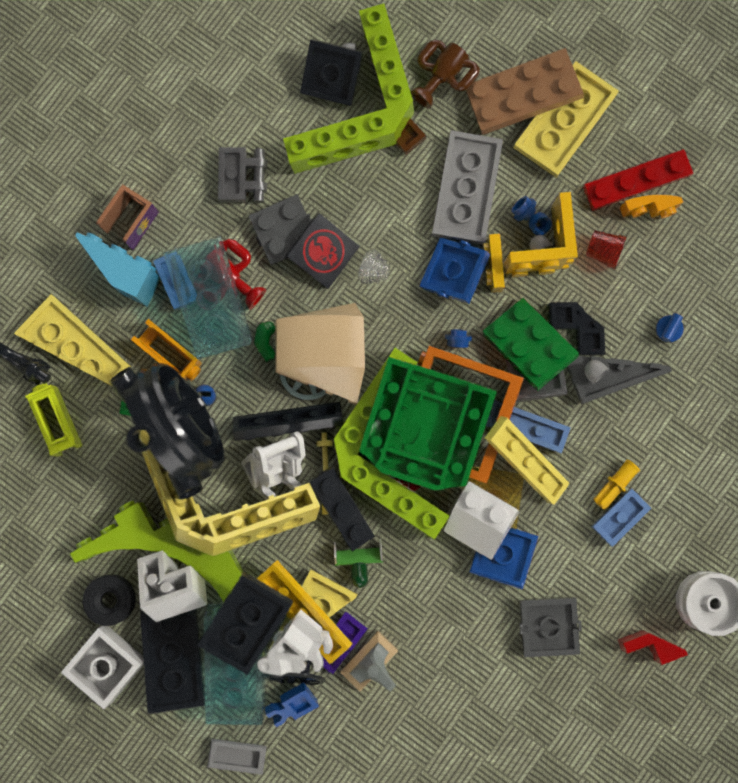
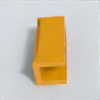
M148 319L145 322L149 326L139 339L133 336L131 340L157 362L171 366L186 381H193L201 371L199 367L202 362ZM158 336L190 361L182 372L150 347Z

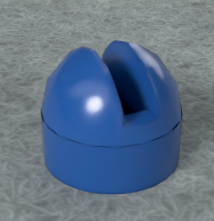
M537 212L528 220V225L535 235H544L551 229L552 221L545 213Z
M204 384L195 389L198 393L211 392V397L203 396L201 398L207 406L214 403L216 393L211 386Z

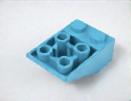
M77 232L76 238L111 286L122 295L147 307L161 281L160 276L156 273L157 269L151 266L152 263L139 256H136L134 260L132 256L127 254L126 250L112 244L109 248L107 244L102 242L101 238L88 232L84 236Z

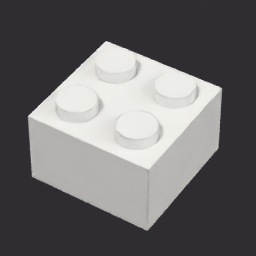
M101 626L61 673L100 707L105 709L113 703L142 668L144 659L143 655L109 626Z

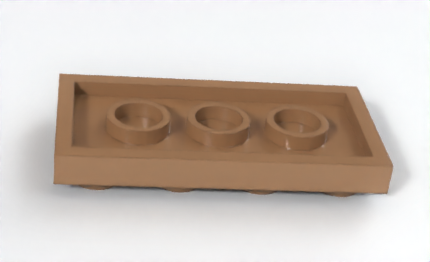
M566 48L475 81L466 90L482 135L584 98L583 90Z

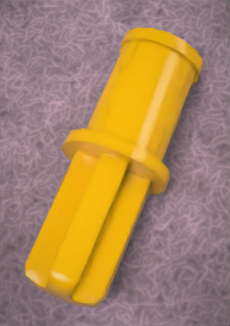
M626 459L625 463L613 477L609 476L607 478V484L594 497V502L600 508L607 509L621 492L625 493V487L640 472L639 467Z

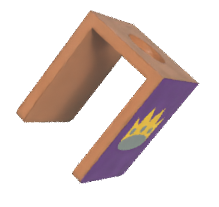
M122 184L96 224L104 232L109 233L131 199L143 206V210L122 240L133 250L159 212L150 201Z

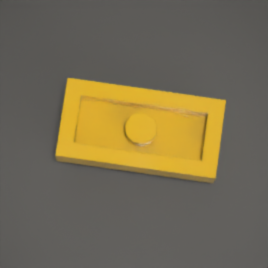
M489 234L487 243H483V250L490 254L488 259L489 269H485L486 286L491 285V293L502 292L505 288L500 234Z

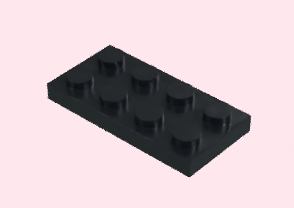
M197 608L155 622L140 609L148 714L205 707L201 648L197 646L200 640Z

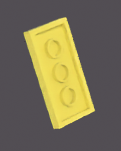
M576 61L573 64V68L583 90L584 98L536 115L513 147L556 178L619 92Z

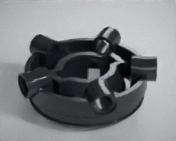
M155 363L150 369L143 368L136 373L131 367L120 371L110 379L109 383L123 402L126 403L135 424L126 435L128 446L135 452H144L150 449L159 463L169 472V479L179 499H187L198 494L203 489L201 482L211 476L212 470L219 469L225 458L224 447L214 418H211L207 411V405L194 387L167 364ZM141 430L148 433L149 442L147 445L142 443L139 438Z

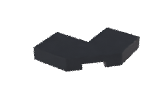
M550 302L548 304L549 324L555 330H576V346L579 356L606 355L605 329L597 320L595 321L587 314L584 308L577 302Z

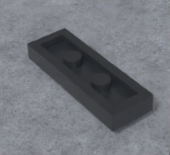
M329 467L308 481L352 552L375 537L333 467Z

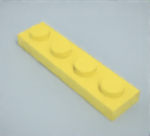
M500 416L484 438L548 503L555 505L570 483L508 418Z

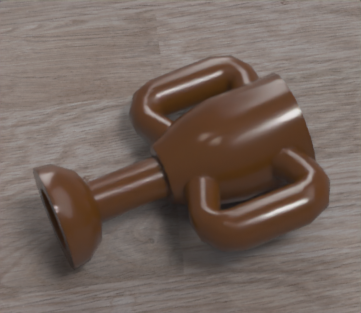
M434 39L428 42L417 58L419 67L432 72V78L424 88H413L410 91L411 96L424 108L431 109L433 105L432 94L440 83L447 82L456 91H465L478 77L480 68L476 62L469 60V55L459 45L452 42L446 45L443 41ZM439 48L441 54L438 56L435 64L428 63L427 60ZM463 68H469L470 70L463 79L457 82L455 76Z

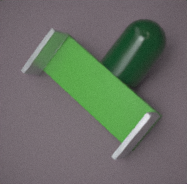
M379 539L380 548L356 549L353 552L351 550L336 551V542H334L335 566L352 565L351 578L355 587L363 588L367 585V563L383 562L381 539Z

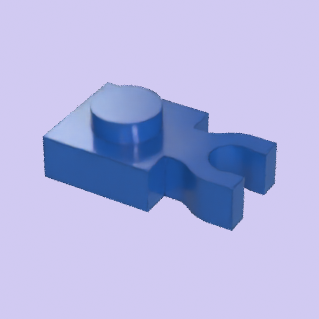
M303 682L280 695L281 702L266 706L265 712L268 718L273 717L274 725L279 727L290 716L296 720L318 708L319 704L317 698Z

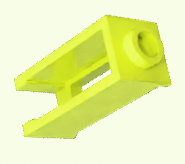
M43 383L32 388V393L25 395V397L28 399L48 446L50 456L59 457L63 455L62 451L83 446L58 387ZM45 398H49L64 433V436L57 440L53 436L39 401Z

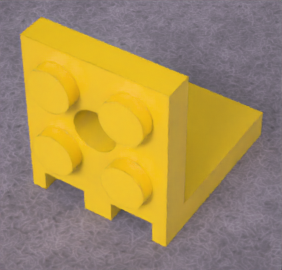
M571 192L559 193L551 206L555 248L510 252L504 262L505 274H512V277L527 276L528 272L539 271V275H548L555 273L557 269H568L569 264L574 262V258H577L578 254Z

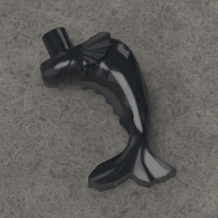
M0 342V357L15 366L24 375L25 381L31 382V384L36 386L41 382L44 384L48 383L51 375L47 372L51 366L47 362H44L42 359L40 360V358L34 359L21 354Z

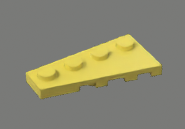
M52 294L14 333L112 386L109 383L111 378L125 368L131 367Z

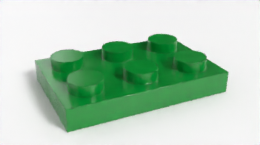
M524 298L483 330V336L537 391L579 356V352Z

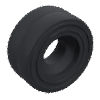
M111 574L98 577L84 591L83 609L88 618L98 625H116L127 619L134 610L136 603L134 588L127 579L119 575ZM106 592L113 593L117 598L116 605L113 608L105 607L102 602V597Z

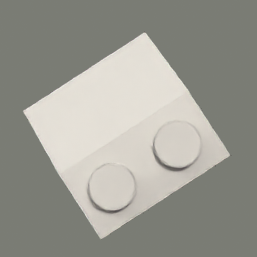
M469 481L453 508L444 532L492 560L517 518L519 510Z

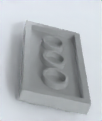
M450 131L432 236L459 241L463 240L482 245L485 243L503 139Z

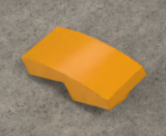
M672 195L641 196L626 200L620 206V211L623 217L632 214V217L635 218L647 213L649 210L651 218L660 215L663 219L676 214V209L683 203L682 197Z

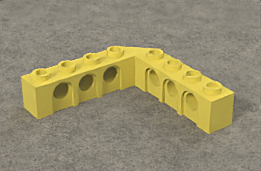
M141 430L139 438L142 443L147 445L149 442L148 433ZM150 449L142 452L176 541L211 556L230 551L317 519L320 504L310 483L295 487L293 491L274 497V495L268 496V500L250 506L248 504L242 505L241 509L223 515L218 513L204 518L199 503L195 504L193 496L187 499L178 498L169 479V472L159 463Z

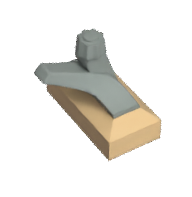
M377 631L340 670V673L359 691L371 680H374L391 692L396 684L388 674L385 665L398 652V649L381 632Z

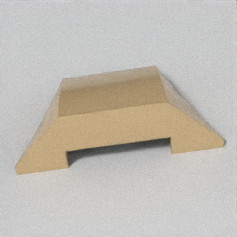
M356 303L276 319L275 373L305 385L311 384L325 390V393L329 395H338L348 399L349 403L356 405L365 371L364 316Z

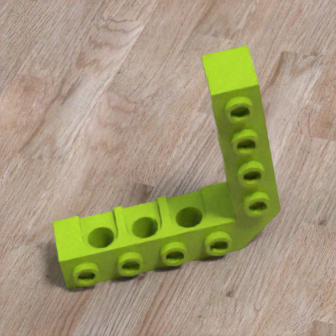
M384 3L359 10V16L365 39L368 42L371 60L375 66L378 85L382 90L385 109L283 138L289 163L294 174L396 145V141L401 137V133L408 120L412 118L414 114L413 99Z
M394 348L389 357L418 364L417 361L397 348ZM386 360L334 438L341 478L435 540L450 516L387 474L381 473L374 465L358 455L387 363Z

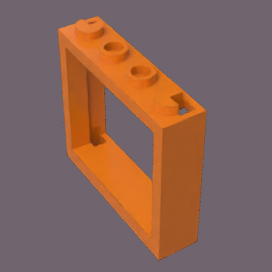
M432 346L428 347L427 352L422 351L418 361L419 366L431 369L434 359L437 358L510 383L497 418L498 420L500 416H503L510 420L523 383V377ZM488 443L479 472L472 469L469 477L485 484L488 483L498 454L490 443Z

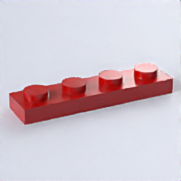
M683 149L586 183L583 189L591 210L594 211L691 177L694 172Z

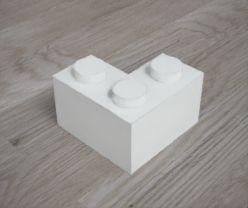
M163 550L137 559L140 609L155 622L208 605L205 580L191 566L178 570V565Z

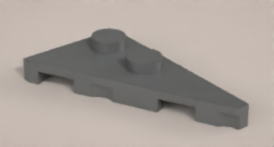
M578 356L577 359L567 366L581 404L672 371L670 366L658 363H639L631 360L604 359L596 356ZM592 360H598L609 368L606 374L595 384H592L585 375V366Z

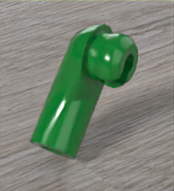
M271 321L261 322L256 327L254 345L266 363L275 358V352L269 344L270 337L275 332V325Z

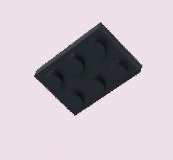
M243 571L197 646L248 675L293 605V600Z

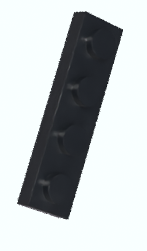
M341 402L233 417L235 441H248L267 436L277 437L296 431L305 433L309 430L332 429L337 426H343Z

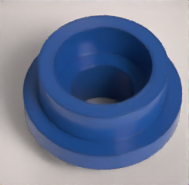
M527 196L520 198L511 210L514 214V219L518 222L529 220L536 212V201L533 198L529 199Z
M451 329V334H445V339H447V346L467 348L469 341H472V336L467 335V330Z

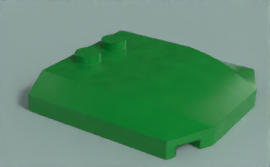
M388 357L359 451L363 455L365 454L381 473L432 490L467 486L497 391L410 362Z

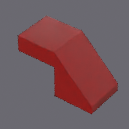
M644 630L617 639L621 650L627 654L649 646L655 662L661 665L688 655L685 649Z

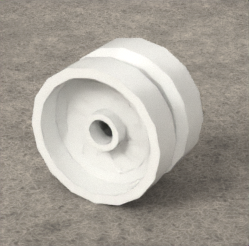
M698 571L688 575L680 583L676 593V608L681 619L688 626L711 636H724L738 629V582L725 574L712 571Z

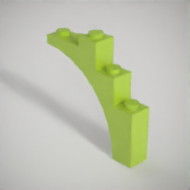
M134 500L119 507L120 513L114 516L119 525L118 527H116L115 523L100 531L102 536L93 541L89 537L76 544L77 550L70 553L74 562L79 563L101 553L118 549H142L153 552L163 550L167 556L191 566L215 588L223 602L243 572L232 550L211 556L176 541L167 518L158 523L161 527L158 529L144 502L135 504Z

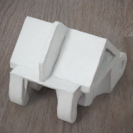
M296 431L291 433L290 437L266 447H255L252 453L241 462L252 487L258 488L259 494L265 500H268V496L271 495L276 497L270 487L284 483L291 490L301 486L300 482L295 479V476L300 475L302 472L301 461L306 456L303 437Z
M300 610L283 628L284 631H278L275 634L274 643L269 651L259 659L257 666L261 672L280 676L289 672L301 673L307 666L306 660H310L314 664L316 672L321 670L323 659L319 648L323 645L324 653L329 654L333 648L332 639L329 631H323L319 624Z

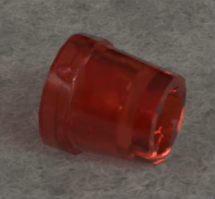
M594 230L585 256L615 270L627 236Z

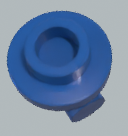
M677 313L662 317L656 324L658 337L665 342L678 340L684 331L683 317Z

